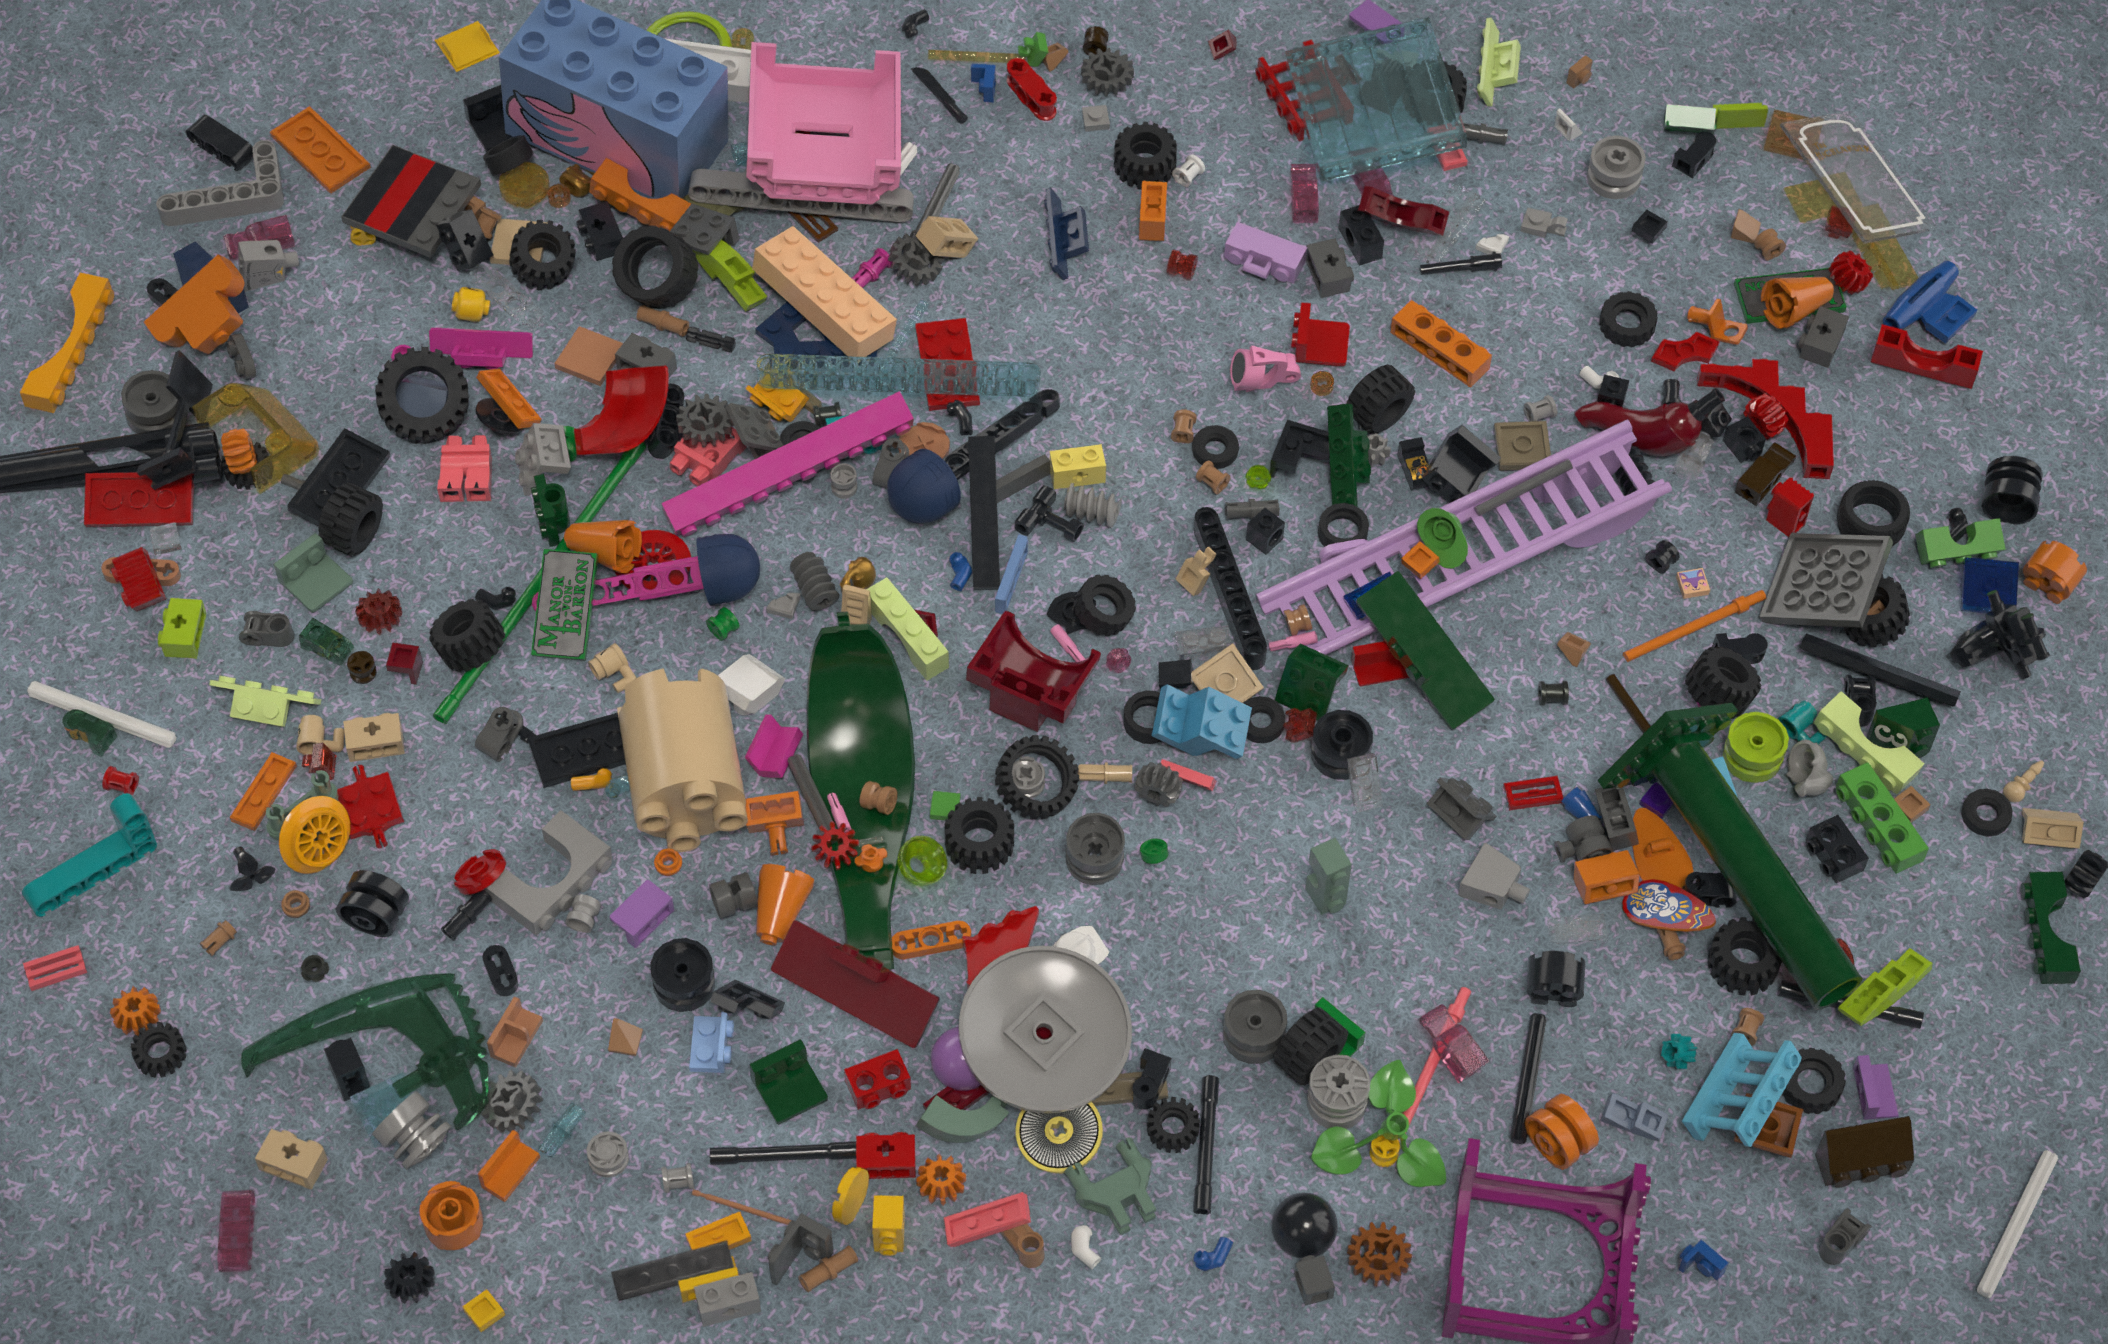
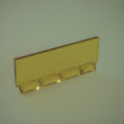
M1877 205L1854 210V213L1864 227L1870 226L1872 230L1889 227ZM1851 212L1843 217V221L1850 234L1854 233L1852 237L1861 253L1865 252L1863 257L1867 264L1872 267L1871 271H1875L1874 276L1882 289L1891 287L1892 290L1907 287L1919 278L1891 230L1871 233L1869 229H1862Z

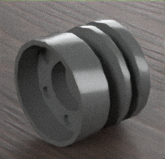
M1087 813L1077 818L1070 825L1066 835L1065 857L1066 866L1074 878L1085 884L1101 885L1113 880L1120 873L1124 862L1125 850L1124 831L1120 824L1109 815Z

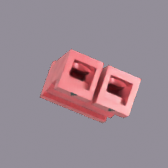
M731 427V435L734 438L730 437V434H725V441L717 439L715 446L711 442H707L706 446L702 447L699 441L697 444L692 445L691 438L688 440L682 438L674 446L675 455L669 463L670 469L677 475H682L687 468L692 469L693 471L690 473L689 479L694 485L699 486L722 474L737 454H741L747 447L742 443L736 429Z
M475 435L472 437V445H463L462 437L448 436L446 445H442L440 479L437 486L440 502H464L465 493L467 501H491L492 455L486 436ZM445 491H458V494L449 495ZM472 491H485V493L476 495Z

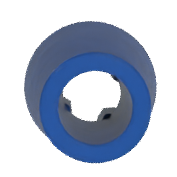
M1578 787L1569 792L1561 801L1565 805L1564 809L1578 819L1590 815L1597 816L1600 820L1602 818L1585 790L1581 791Z

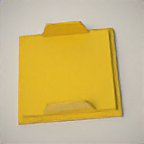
M479 21L435 39V42L456 72L500 53L490 39V35Z

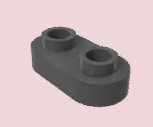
M242 333L230 335V341H226V347L229 356H234L235 358L234 365L237 375H242L244 380L255 378V364Z

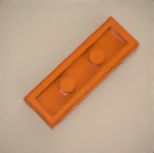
M500 368L479 371L476 377L518 429L528 428L533 423L541 422V417Z
M271 752L231 814V822L255 831L266 815V809L271 807L297 767L296 762Z

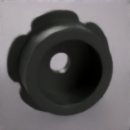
M310 955L302 962L301 975L306 981L319 982L324 979V975L329 971L328 963L324 962V959L318 955Z

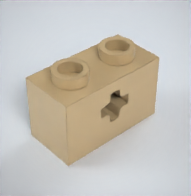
M383 713L379 716L368 718L356 717L352 720L343 721L346 750L350 762L405 754L399 713Z
M274 1129L270 1130L255 1157L259 1170L311 1190L328 1160L323 1146L313 1140L305 1142L297 1139L289 1131L282 1130L279 1132Z

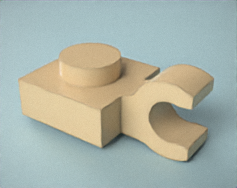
M1207 547L1204 553L1198 550L1194 558L1186 559L1176 580L1193 596L1198 595L1207 582L1210 573L1205 568L1214 560L1216 553L1210 547Z

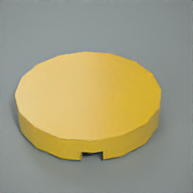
M856 1166V1168H850L843 1176L837 1188V1193L841 1194L839 1201L834 1200L832 1205L834 1221L848 1225L855 1219L864 1202L869 1185L867 1170Z

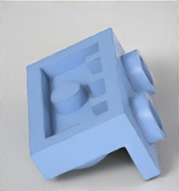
M721 1011V1017L694 1016L690 1072L725 1073V1063H731V1046H727L728 1037L733 1038L734 1021L729 1020L728 1013Z

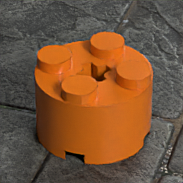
M2043 541L2023 567V574L2025 576L2023 583L2034 591L2039 588L2047 593V598L2050 601L2060 604L2062 600L2067 599L2083 579L2087 573V567L2084 562L2082 565L2078 562L2077 558L2079 555L2070 547L2057 541H2052L2050 544H2046V541Z
M446 1181L433 1186L428 1191V1195L420 1204L419 1212L426 1236L431 1243L441 1250H458L470 1245L479 1238L483 1227V1215L477 1195L471 1188H467L456 1181Z

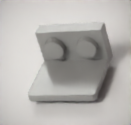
M533 423L529 432L525 433L523 443L515 454V462L519 465L520 470L519 484L523 487L525 496H530L531 487H535L534 476L540 475L542 472L568 474L571 465L563 425Z

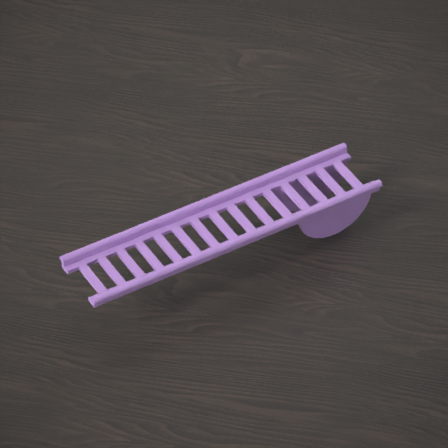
M1627 419L1440 507L1445 511L1455 514L1461 524L1472 520L1494 558L1481 564L1467 542L1468 554L1465 561L1470 570L1457 575L1453 568H1444L1437 564L1447 581L1434 587L1426 575L1420 579L1412 573L1422 590L1417 596L1428 607L1561 543L1570 547L1582 548L1616 537L1642 519L1652 508L1657 498L1671 492L1672 487L1668 481L1664 482L1663 479L1650 485L1644 480L1629 456L1631 444L1636 442L1637 438L1632 432L1630 421ZM1569 459L1573 469L1530 490L1539 501L1545 504L1553 503L1566 524L1552 530L1529 493L1530 491L1518 497L1542 536L1528 541L1507 505L1503 504L1495 508L1518 545L1517 548L1505 553L1483 516H1478L1474 507ZM1621 466L1637 489V491L1627 496L1622 494L1612 478V475ZM1603 484L1614 502L1600 508L1590 491ZM1576 496L1581 498L1590 512L1576 519L1566 503V500ZM1419 518L1257 593L1256 597L1265 615L1280 610L1284 616V610L1290 609L1293 611L1290 604L1304 598L1326 638L1318 641V643L1305 646L1325 655L1377 631L1368 618L1360 620L1341 588L1339 581L1352 576L1360 591L1364 592L1372 586L1364 575L1363 570L1376 564L1384 579L1394 574L1386 559L1399 553L1403 557L1411 550V547H1414L1419 541L1423 542L1417 529ZM1327 587L1350 624L1349 627L1339 632H1336L1314 594ZM1301 630L1298 632V634L1306 633L1305 630Z

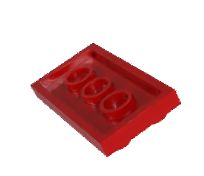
M966 318L915 323L928 410L947 409L946 405L949 402H954V400L962 401L966 407L980 405Z
M137 472L85 473L84 525L85 527L193 525L194 474L191 473L154 490L151 487L152 480L146 475L139 476Z

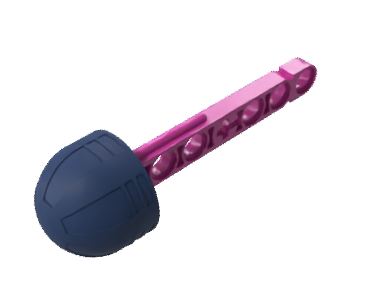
M714 534L712 536L698 537L696 540L697 556L637 567L634 568L633 573L596 579L595 585H601L605 590V595L600 600L593 598V606L639 597L640 601L701 589H704L710 606L730 603L746 596L756 585L760 575V560L754 547L746 539L738 535ZM686 567H691L690 576L693 580L691 583H689V573ZM672 570H680L683 573L684 580L681 584L675 585L670 581L669 574ZM646 575H653L657 578L658 584L655 589L649 590L644 587L643 578ZM621 580H624L625 584L631 585V588L627 590V594H623L622 590L612 592L614 597L610 598V588L607 582H612L611 587L620 585ZM538 592L532 599V606L535 611L537 609Z

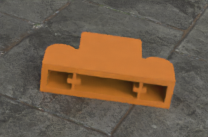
M218 254L144 321V324L159 342L176 348L183 346L188 341L192 348L205 354H210L216 347L225 343L229 336L243 324V319L230 303L228 297H236L243 291L244 279L231 260Z

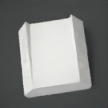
M750 654L743 655L718 675L726 685L728 700L733 703L734 710L740 715L755 714L779 694L785 681L783 676Z

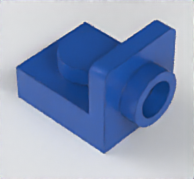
M971 64V82L979 83V93H983L984 102L994 103L996 65Z
M1700 1240L1695 1246L1688 1245L1681 1253L1679 1258L1682 1261L1679 1270L1684 1273L1695 1262L1703 1275L1706 1277L1712 1276L1718 1281L1725 1274L1729 1262L1703 1240Z

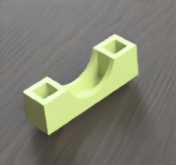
M888 578L866 589L870 591L871 614L881 626L886 624L897 634L905 646L912 664L926 681L949 668V651Z
M1840 691L1819 712L1814 724L1823 735L1830 737L1844 753L1853 757L1859 765L1868 762L1887 790L1898 794L1918 775L1925 763L1904 745L1897 748H1882L1871 743L1864 736L1859 725V716L1862 709Z

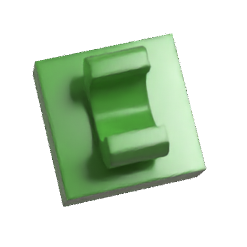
M1036 32L1032 38L1024 37L1025 47L1018 46L1019 55L1027 57L1028 64L1032 67H1038L1048 53L1046 36L1040 32Z

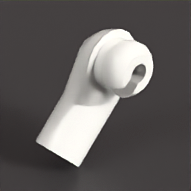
M1585 366L1579 375L1593 388L1600 389L1604 376H1599L1589 366ZM1614 371L1606 373V375L1619 378V375Z
M1086 1225L1078 1226L1071 1234L1072 1252L1089 1268L1093 1269L1100 1262L1101 1257L1089 1248L1092 1231Z

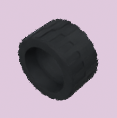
M653 225L638 227V229L630 231L627 236L623 237L614 251L612 273L617 286L621 288L625 295L648 307L665 309L677 305V303L687 298L686 296L691 293L697 281V257L692 251V247L684 239L662 227L659 228ZM656 246H668L673 258L670 275L660 286L649 290L643 289L638 279V267L641 259L650 249Z

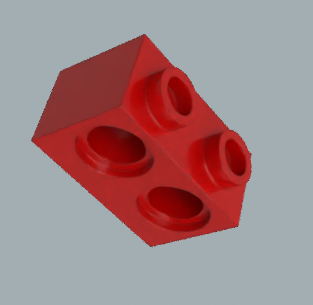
M898 1049L844 1069L845 1083L857 1110L864 1107L865 1109H872L878 1106L882 1100L890 1097L893 1099L903 1097L907 1094L908 1090H911V1077ZM891 1074L899 1076L894 1080H889L886 1078L888 1075ZM862 1085L871 1086V1088L868 1090L859 1089V1087Z

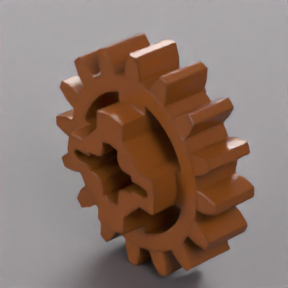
M1371 1222L1369 1230L1366 1231L1363 1227H1360L1358 1230L1359 1236L1352 1235L1350 1241L1352 1245H1348L1347 1254L1351 1255L1348 1259V1265H1356L1353 1274L1358 1275L1362 1273V1282L1365 1283L1370 1278L1373 1279V1284L1376 1287L1379 1284V1280H1383L1385 1285L1389 1286L1391 1278L1398 1282L1401 1279V1272L1407 1274L1409 1268L1407 1263H1411L1412 1254L1408 1253L1411 1250V1243H1403L1406 1234L1401 1233L1397 1235V1226L1394 1225L1388 1230L1386 1229L1385 1222L1381 1223L1380 1228H1376L1374 1223ZM1363 1245L1366 1253H1364V1257L1361 1258L1360 1249ZM1398 1250L1399 1260L1396 1263L1393 1255Z

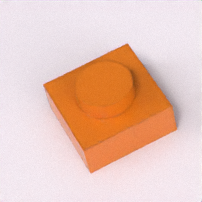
M1420 541L1401 558V563L1420 579L1440 562L1439 556Z

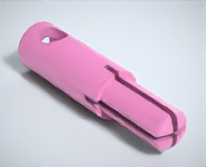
M1060 624L1052 627L1050 630L1051 634L1063 649L1071 655L1075 662L1085 660Z
M1316 631L1270 642L1269 649L1270 651H1276L1285 648H1296L1300 643L1303 645L1318 643Z
M830 793L827 799L836 825L839 829L840 824L845 823L847 828L845 832L851 830V826L844 809L840 805L837 795L832 793L831 796Z

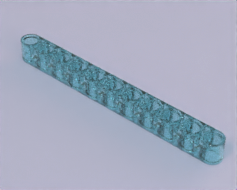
M764 354L756 362L757 383L764 388L867 392L900 391L901 393L1030 397L1038 393L1041 377L1040 368L1036 364L1029 362Z

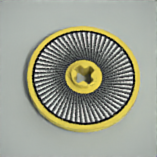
M1092 1102L1060 1113H1035L1021 1110L1016 1123V1140L1022 1155L1033 1166L1050 1173H1065V1170L1071 1165L1075 1170L1074 1164L1078 1162L1085 1166L1096 1155L1103 1137L1101 1117ZM1062 1125L1066 1134L1060 1133L1059 1137H1055L1054 1130L1052 1129H1058Z

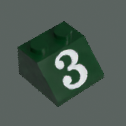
M1927 697L1876 710L1867 739L1882 748H1897L1904 745L1915 756L1921 758L1930 752L1940 723Z

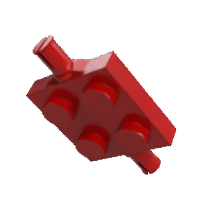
M358 765L359 771L356 766L353 767L356 782L337 789L338 801L344 806L349 816L350 839L373 836L376 848L380 849L382 848L381 842L384 847L388 845L384 831L391 826L405 821L388 771L367 778L364 766Z

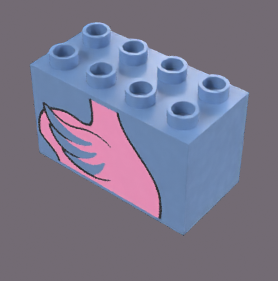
M541 0L499 56L506 134L513 137L524 135L529 144L570 163L578 164L581 168L594 173L605 158H608L628 169L627 179L630 187L636 193L647 198L659 199L671 193L680 198L687 195L691 173L697 169H709L728 142L727 66L579 0Z

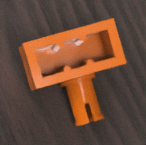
M794 791L746 799L748 818L746 826L749 833L768 832L770 855H778L777 844H779L781 854L788 853L785 829L804 825L799 792Z

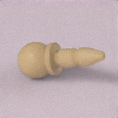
M2041 760L2031 765L2029 770L2022 775V778L2016 775L2014 781L2008 782L2004 786L2003 795L2010 802H2020L2025 797V791L2031 789L2029 783L2041 772L2044 761Z

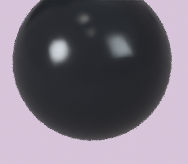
M1302 1192L1285 1198L1277 1206L1272 1217L1271 1227L1277 1245L1288 1255L1302 1259L1306 1256L1318 1257L1332 1246L1337 1236L1338 1222L1333 1208L1325 1199L1313 1193Z

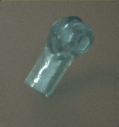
M623 774L615 777L606 784L605 793L609 798H617L618 795L630 791L628 775Z

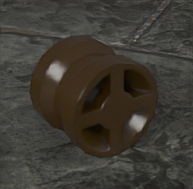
M1099 26L1087 28L1084 35L1085 41L1083 42L1084 53L1089 55L1091 52L1096 55L1097 49L1106 52V43L1109 39L1107 30Z
M357 651L348 658L347 667L350 677L354 682L367 684L376 677L377 670L374 658L367 651Z

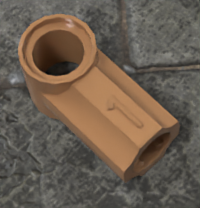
M1028 1224L1000 1232L1017 1253L1018 1259L1024 1267L1036 1268L1043 1263L1045 1258L1043 1238L1040 1234L1034 1232ZM1029 1247H1034L1037 1249L1034 1252L1025 1251V1249Z

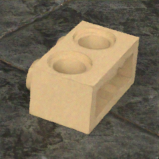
M928 216L916 234V237L933 256L964 258L978 240L977 236L964 221L956 218Z

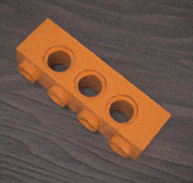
M1413 300L1408 302L1392 318L1390 333L1470 388L1490 369L1492 354L1487 349L1478 346L1465 334L1459 333L1449 326L1445 320L1439 319L1424 306L1417 304Z

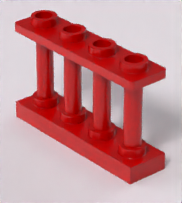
M1312 39L1303 42L1302 53H1300L1299 57L1272 66L1268 65L1264 57L1258 58V67L1255 69L1256 77L1259 82L1265 84L1269 99H1274L1279 116L1285 117L1290 134H1295L1299 142L1304 140L1306 127L1333 118L1339 119L1344 127L1353 124L1354 107ZM1300 66L1308 67L1310 74L1281 84L1275 77L1276 74ZM1312 83L1318 84L1321 89L1319 92L1292 101L1289 100L1285 93ZM1321 101L1329 102L1331 105V109L1302 119L1296 111Z

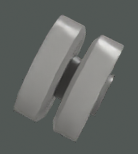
M1609 136L1599 140L1591 152L1587 173L1589 186L1595 193L1615 200L1627 198L1635 194L1640 187L1646 160L1644 150L1637 142L1628 137Z

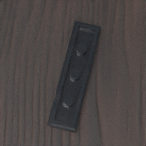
M725 1240L612 1271L611 1274L618 1301L677 1286L679 1285L678 1281L734 1268L728 1241Z

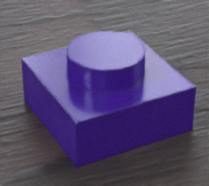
M1656 782L1653 783L1641 798L1639 805L1663 819L1674 803L1662 785Z

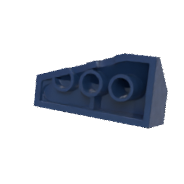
M196 242L173 253L182 285H185L213 259ZM244 289L236 297H228V300L238 313L249 308Z

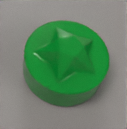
M1156 838L1145 841L1140 846L1141 859L1149 864L1163 862L1169 855L1167 843Z

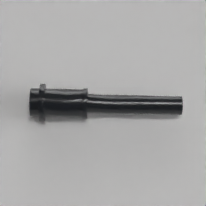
M1492 251V254L1470 256V259L1423 264L1420 265L1421 275L1471 269V272L1489 269L1497 271L1498 268H1502L1501 253Z

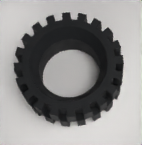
M421 346V351H415L414 347L407 349L406 354L402 355L401 352L395 354V359L392 362L388 360L384 364V371L379 372L377 377L378 384L375 387L379 415L385 421L386 427L390 431H395L397 437L401 439L403 437L408 438L410 443H416L417 440H421L423 444H427L432 439H437V441L443 440L444 435L447 433L453 434L456 431V426L458 424L461 426L464 421V414L468 410V383L460 365L456 366L451 356H443V351L435 349V352H431L429 347ZM427 371L437 375L444 381L448 389V399L438 413L429 417H415L406 413L400 407L396 399L397 388L400 382L411 373Z

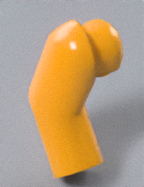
M603 768L598 770L597 775L572 777L571 788L573 791L607 788L613 781L611 778L612 773L610 770Z

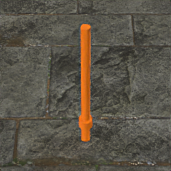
M1759 590L1746 597L1740 596L1735 598L1729 605L1623 652V656L1629 662L1730 615L1746 612L1750 606L1765 600L1766 594L1763 590Z

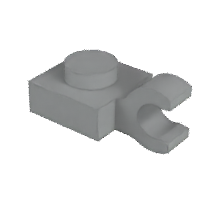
M1527 208L1521 225V232L1544 238L1547 232L1564 237L1568 219L1560 216L1551 219L1552 213Z

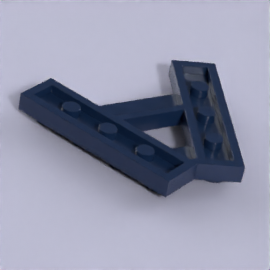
M788 301L755 328L756 334L774 347V363L780 368L878 364L877 350L855 363L819 329L817 331L823 341L799 342L794 330L807 319Z

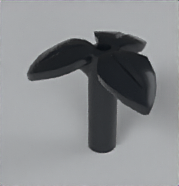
M236 847L233 853L238 861L239 873L243 874L244 877L235 879L230 885V890H250L253 886V880H256L259 884L266 882L275 873V868L264 866L257 870V860L251 854L245 852L243 847Z

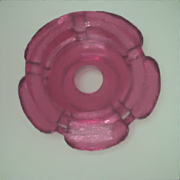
M1126 648L1113 649L1106 658V666L1110 671L1114 670L1117 673H1122L1131 664V656Z

